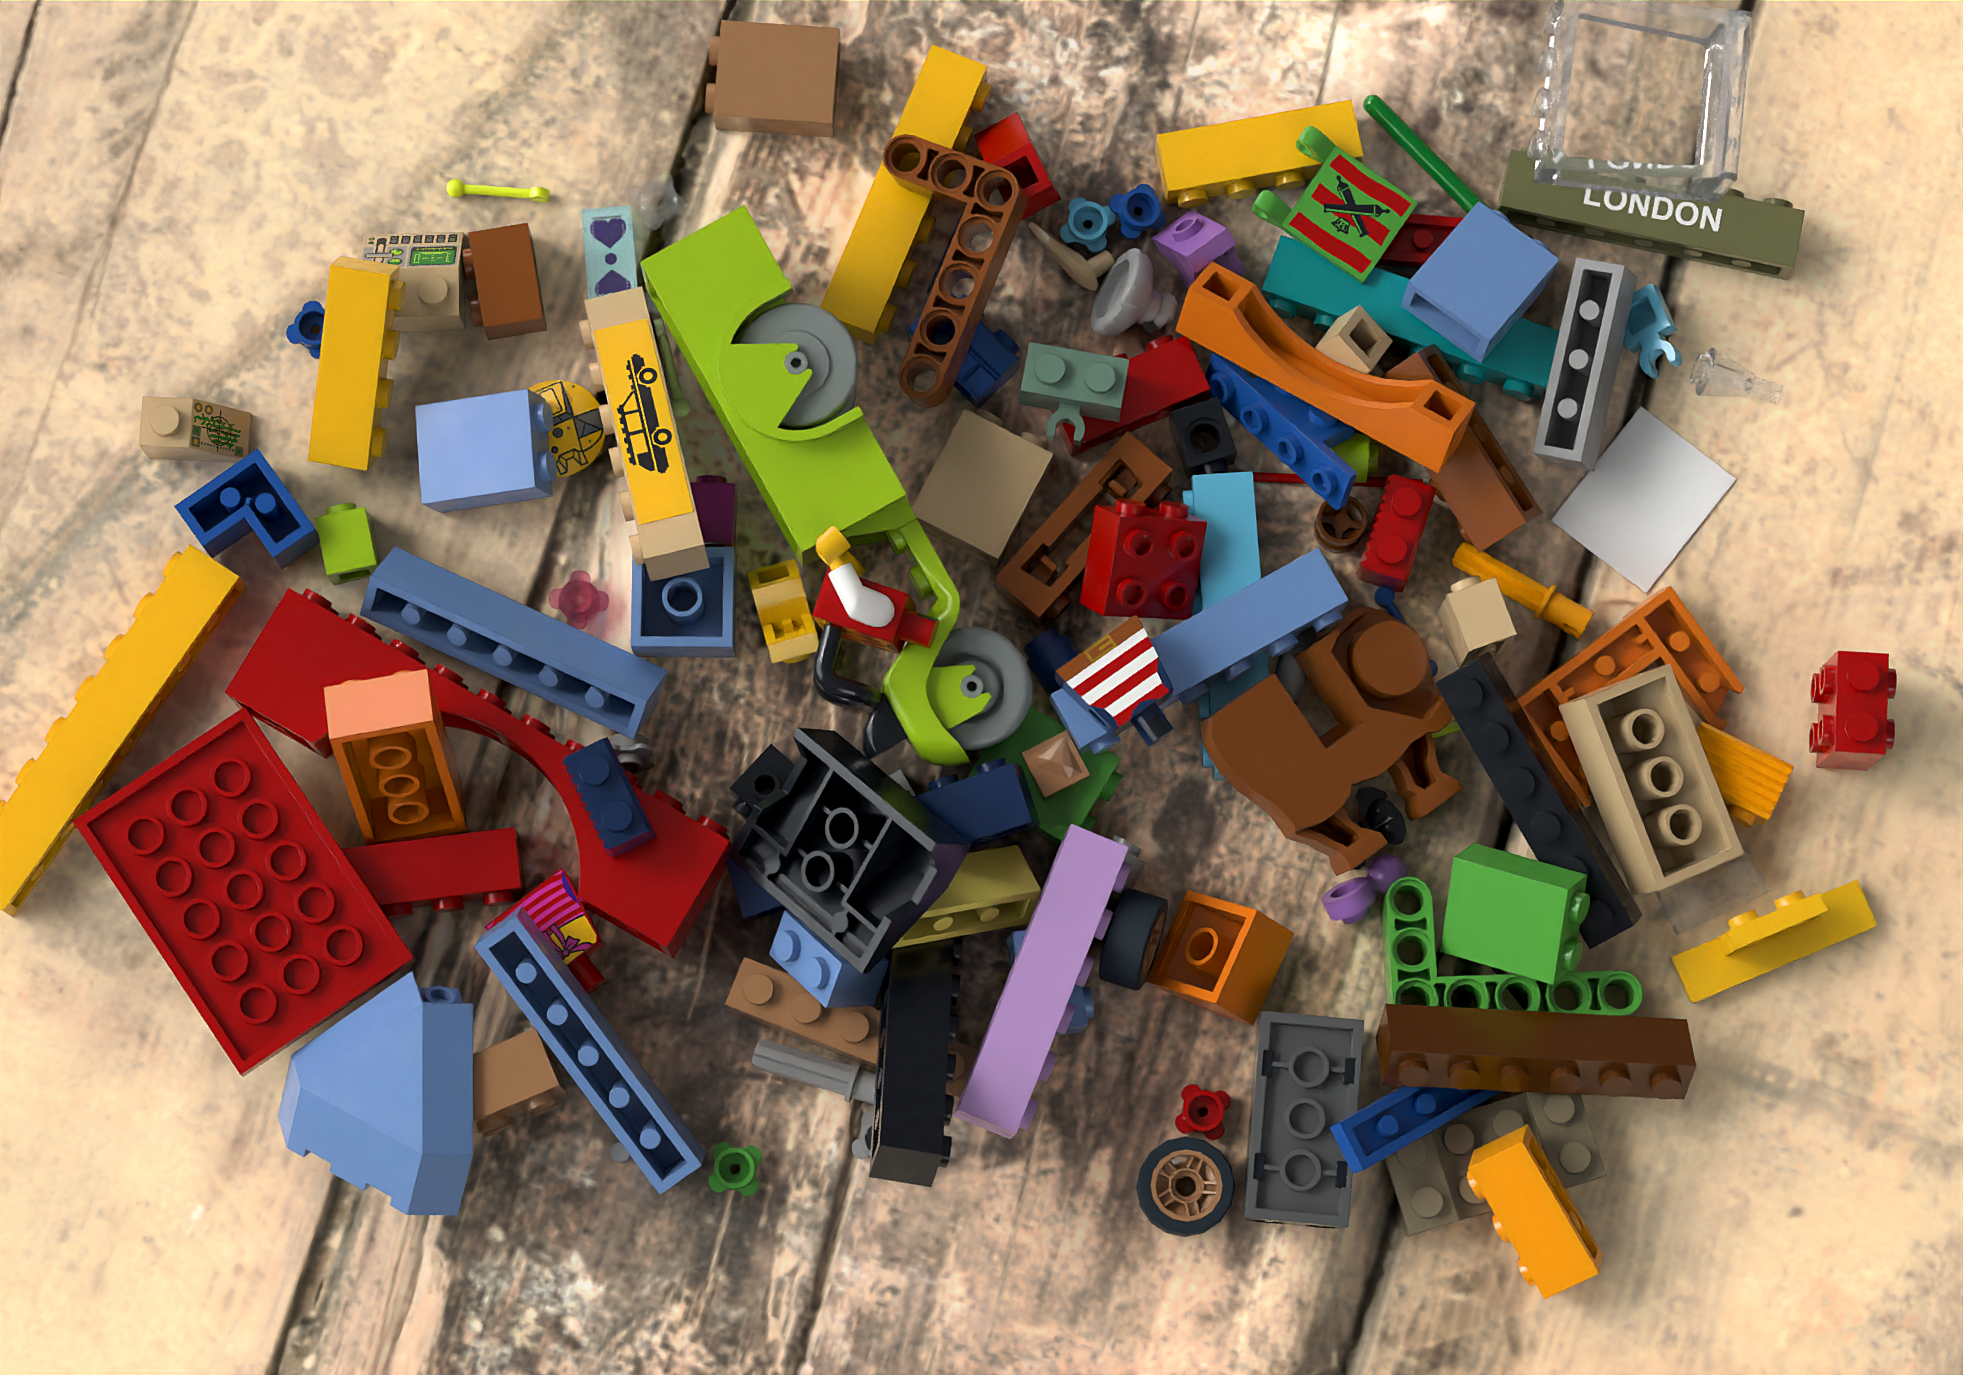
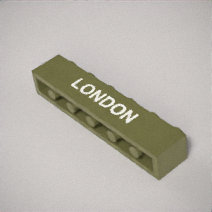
M1522 147L1520 151L1511 149L1507 159L1497 211L1503 213L1511 223L1782 280L1787 279L1795 266L1805 210L1793 208V204L1787 200L1766 198L1762 202L1744 198V193L1732 188H1716L1715 191L1695 188L1696 184L1694 182L1678 177L1667 178L1666 181L1647 178V174L1644 171L1631 167H1621L1617 171L1599 168L1596 161L1583 157H1571L1569 161L1551 158L1547 151L1536 147Z

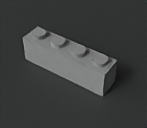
M1576 257L1532 452L1546 463L1593 472L1595 470L1637 283V277L1625 265Z

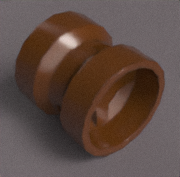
M1349 496L1346 505L1338 510L1325 501L1320 506L1314 522V535L1317 542L1325 550L1332 553H1345L1352 550L1360 542L1367 525V513L1364 506L1352 496Z

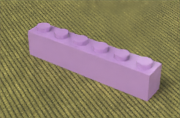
M1071 824L1065 832L954 1111V1117L1008 1139H1011L1017 1133L1018 1128L1028 1130L1038 1106V1101L1030 1099L1037 1080L1046 1083L1057 1057L1056 1053L1049 1051L1056 1032L1065 1035L1076 1006L1068 1003L1074 985L1084 987L1094 963V958L1086 956L1093 937L1102 940L1110 923L1113 911L1105 909L1112 890L1118 893L1121 892L1131 869V864L1123 862L1129 847L1074 824Z

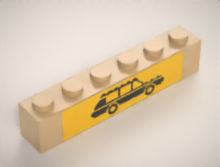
M641 286L584 300L588 319L579 321L585 349L595 348L598 359L597 362L589 363L595 392L605 391L608 404L598 406L605 435L615 433L618 447L608 450L615 478L625 476L628 490L618 493L625 521L635 520L638 534L629 536L636 566L646 564L651 582L710 568L643 288Z

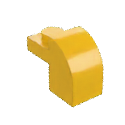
M795 559L746 572L772 664L780 661L784 663L800 662L808 658L812 652H816L819 639Z

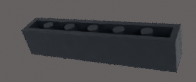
M1488 651L1435 683L1436 687L1537 860L1587 875L1585 893L1590 896V904L1587 915L1580 924L1579 932L1588 948L1592 949L1634 926L1642 917L1640 909L1490 652Z
M962 936L893 948L884 956L890 963L882 982L869 1177L932 1187L938 1167L946 1168L948 1165L952 1137L944 1135V1126H949L951 1121L954 1095L946 1094V1085L950 1086L952 1084L956 1066V1055L948 1053V1045L954 1044L958 1027V1015L951 1014L950 1008L951 1005L955 1006L960 988V975L952 974L953 966L957 967L960 960Z

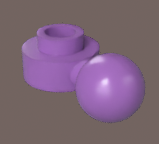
M1384 854L1375 858L1368 868L1367 876L1344 881L1323 895L1321 901L1330 919L1335 921L1342 920L1344 924H1351L1366 917L1371 912L1370 906L1376 900V893L1379 892L1385 895L1392 883L1399 878L1408 877L1407 866L1403 860L1395 855Z

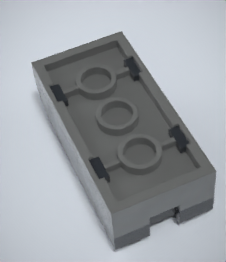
M1270 1011L1260 1012L1257 1020L1243 1199V1218L1245 1220L1326 1229L1349 1227L1353 1173L1329 1127L1358 1110L1364 1020Z

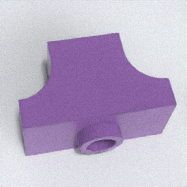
M1193 210L1188 211L1152 237L1160 253L1174 266L1188 289L1211 261L1239 276L1246 272L1234 249L1237 243L1228 228Z

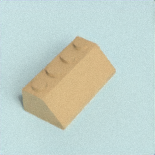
M1670 664L1602 687L1558 706L1632 895L1663 890L1744 854Z

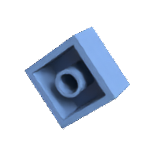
M705 547L710 568L652 582L650 581L646 564L636 566L632 553L631 649L634 655L638 657H736L737 558L734 547Z

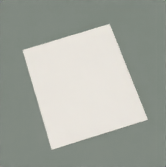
M1641 406L1596 462L1594 472H1588L1551 521L1644 593H1647L1736 478Z

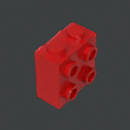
M1116 499L1115 506L1095 505L1080 604L1103 616L1133 617L1137 615L1138 618L1181 620L1191 618L1207 521L1190 514V506L1178 502L1161 501L1159 509L1146 508L1145 503L1131 499Z
M1838 650L1822 665L1819 673L1813 674L1810 696L1811 703L1818 704V723H1812L1810 727L1809 751L1810 753H1817L1816 767L1867 771L1886 755V749L1893 748L1895 721L1894 719H1887L1888 699H1894L1897 674L1896 669L1889 668V654Z

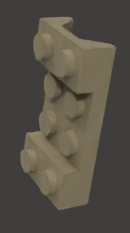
M1524 1092L1472 1108L1384 1158L1400 1206L1406 1237L1493 1211L1486 1198L1479 1199L1474 1194L1468 1182L1467 1171H1469L1468 1166L1473 1151L1527 1124L1565 1189L1607 1176L1581 1094L1561 1095L1557 1093Z

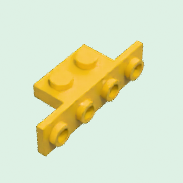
M1856 879L1823 894L1818 892L1807 898L1802 889L1774 901L1777 910L1761 917L1758 916L1756 909L1738 915L1727 921L1730 930L1724 932L1719 937L1670 957L1688 1000L1691 1003H1696L1874 928L1876 920L1858 880Z

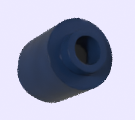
M1052 628L1042 633L1023 649V652L1028 657L1026 662L1030 671L1049 699L1052 693L1061 689L1055 680L1056 670L1080 654L1067 635L1061 636L1057 628Z

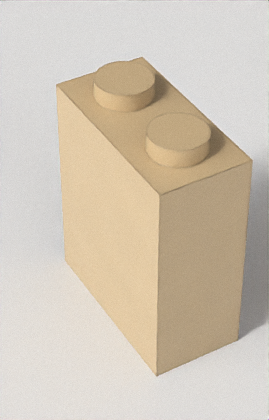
M964 408L913 503L912 509L925 532L998 569L1053 465L1054 454L1047 451L1049 445L1039 437L1028 432H1022L1021 436H1018L1004 429L1005 423L994 414L982 409H978L975 414Z

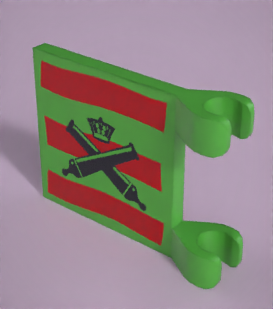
M1308 126L1296 141V148L1304 155L1323 163L1318 173L1293 209L1271 191L1264 190L1255 200L1251 210L1262 220L1279 227L1360 284H1363L1418 202L1337 147L1320 130L1313 126Z

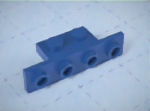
M1213 352L1205 375L1211 388L1209 395L1212 398L1218 397L1224 409L1334 509L1338 510L1344 507L1348 501L1357 472L1332 451L1331 448L1352 437L1355 428L1261 377L1253 379L1240 366Z

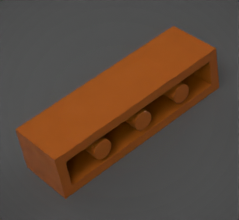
M1435 343L1416 352L1380 376V378L1405 381L1432 379L1471 400ZM1476 407L1473 410L1460 446L1441 471L1436 473L1424 466L1430 475V485L1436 488L1435 495L1441 501L1447 502L1457 518L1456 524L1461 536L1469 544L1474 545L1479 553L1543 513Z

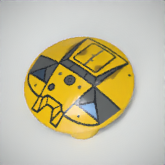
M549 380L529 387V390L545 398L552 410L553 429L551 432H548L549 451L553 453L556 460V478L571 476L582 471L604 449L605 432L598 401L585 388L569 381Z

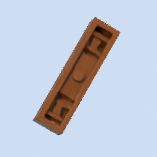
M1126 431L994 577V589L1038 627L1047 617L1053 622L1056 621L1073 601L1068 594L1080 580L1083 581L1091 534L1065 561L1063 574L1051 587L1046 584L1058 574L1057 568L1059 566L1049 556L1102 498L1103 486L1118 469L1122 471L1115 480L1113 479L1108 484L1109 490L1107 491L1115 500L1126 499L1128 493L1136 487L1138 491L1130 498L1131 500L1143 502L1148 508H1158L1160 502L1164 501L1172 491L1168 483L1171 481L1173 469L1129 431ZM1044 553L1045 555L1040 559L1038 565L1030 574L1026 571Z

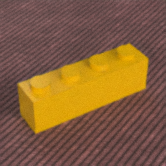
M1352 99L1157 134L1155 152L1166 205L1178 203L1180 208H1191L1205 204L1208 201L1207 197L1227 194L1229 199H1241L1254 195L1257 192V188L1275 185L1277 190H1291L1303 186L1305 180L1314 178L1323 163L1304 155L1296 148V141L1308 126H1313L1320 130L1337 147L1362 163L1364 155Z
M340 256L330 265L307 461L367 471L377 460V457L383 458L388 429L381 427L383 409H389L394 389L393 379H387L388 361L395 360L400 339L399 331L392 330L394 312L401 311L406 290L405 281L398 280L399 265Z

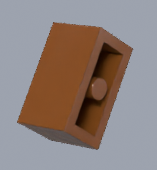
M528 223L468 232L471 248L463 249L462 256L467 279L476 278L478 296L470 297L474 326H483L488 340L547 331L533 239Z

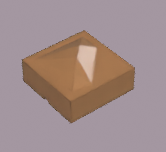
M1067 730L1021 753L1044 800L1090 778V774Z

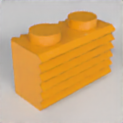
M1702 721L1695 729L1731 821L1751 828L1753 823L1762 826L1769 820L1794 766Z

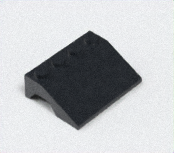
M797 728L793 735L800 752L796 764L782 789L753 807L727 857L860 973L868 974L945 892L972 845L835 730Z

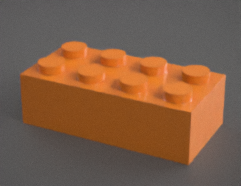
M404 670L390 676L368 680H348L340 685L324 687L329 740L366 846L468 831L462 781L428 670Z

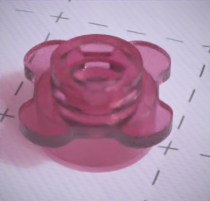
M583 570L574 571L570 576V581L561 589H553L548 599L550 606L553 609L560 610L567 618V624L578 630L584 629L588 621L592 620L598 612L605 611L609 605L608 595L604 591H598L590 582V575ZM577 596L584 598L583 603L580 605L574 603V599Z

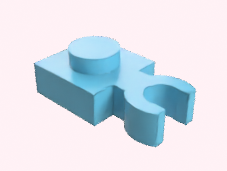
M1651 283L1634 292L1623 342L1626 349L1632 353L1642 349L1639 356L1640 366L1647 375L1655 379L1659 377L1658 371L1655 368V361L1659 355L1666 353L1669 362L1676 367L1682 365V356L1676 347L1665 340V336L1677 331L1659 287Z

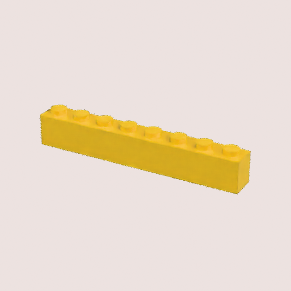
M191 544L188 545L183 553L177 551L169 559L162 572V576L165 579L154 594L149 592L140 600L133 612V617L136 620L125 636L120 633L111 641L104 653L103 658L107 661L96 677L89 675L82 682L74 696V700L77 701L74 708L66 718L61 716L53 723L45 736V742L48 743L37 760L31 758L24 764L15 779L18 787L7 802L5 800L0 801V910L13 918L77 827L73 820L90 810L247 587L238 575Z

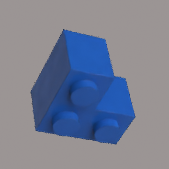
M258 448L174 506L212 559L253 530L281 569H284L320 544L318 532Z

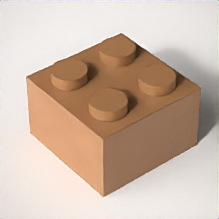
M535 1028L473 1054V1134L478 1132L483 1133L484 1137H489L505 1131L513 1126L510 1118L524 1112L530 1113L532 1117L548 1113L560 1106L558 1098L568 1094L551 1050Z

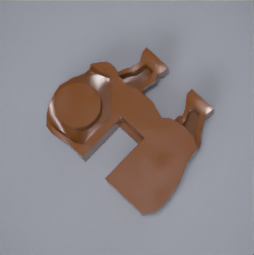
M1360 606L1350 611L1323 637L1293 656L1339 723L1319 738L1317 737L1275 673L1258 681L1201 722L1203 745L1218 771L1237 791L1266 811L1286 839L1307 844L1327 855L1330 860V866L1336 876L1354 869L1388 844L1380 832L1361 828L1348 819L1349 814L1344 807V803L1350 796L1352 786L1375 779L1387 770L1394 781L1398 795L1405 800V812L1410 821L1429 814L1463 789L1457 779L1440 771L1435 755V743L1432 733L1439 732L1447 727L1452 720V712L1434 685L1431 665L1423 641L1412 628L1403 624L1399 619L1382 610L1367 606Z

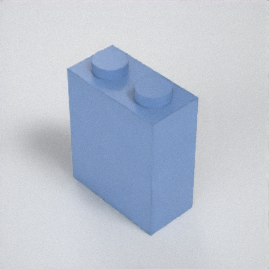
M1479 201L1409 280L1400 306L1481 364L1549 285L1560 259L1552 254L1549 247L1542 241L1531 239L1514 227L1503 213L1491 210Z
M529 389L415 406L421 503L439 513L553 496L552 481H555L557 477V465L553 453L549 451L548 432H551L553 429V414L550 405L542 396Z

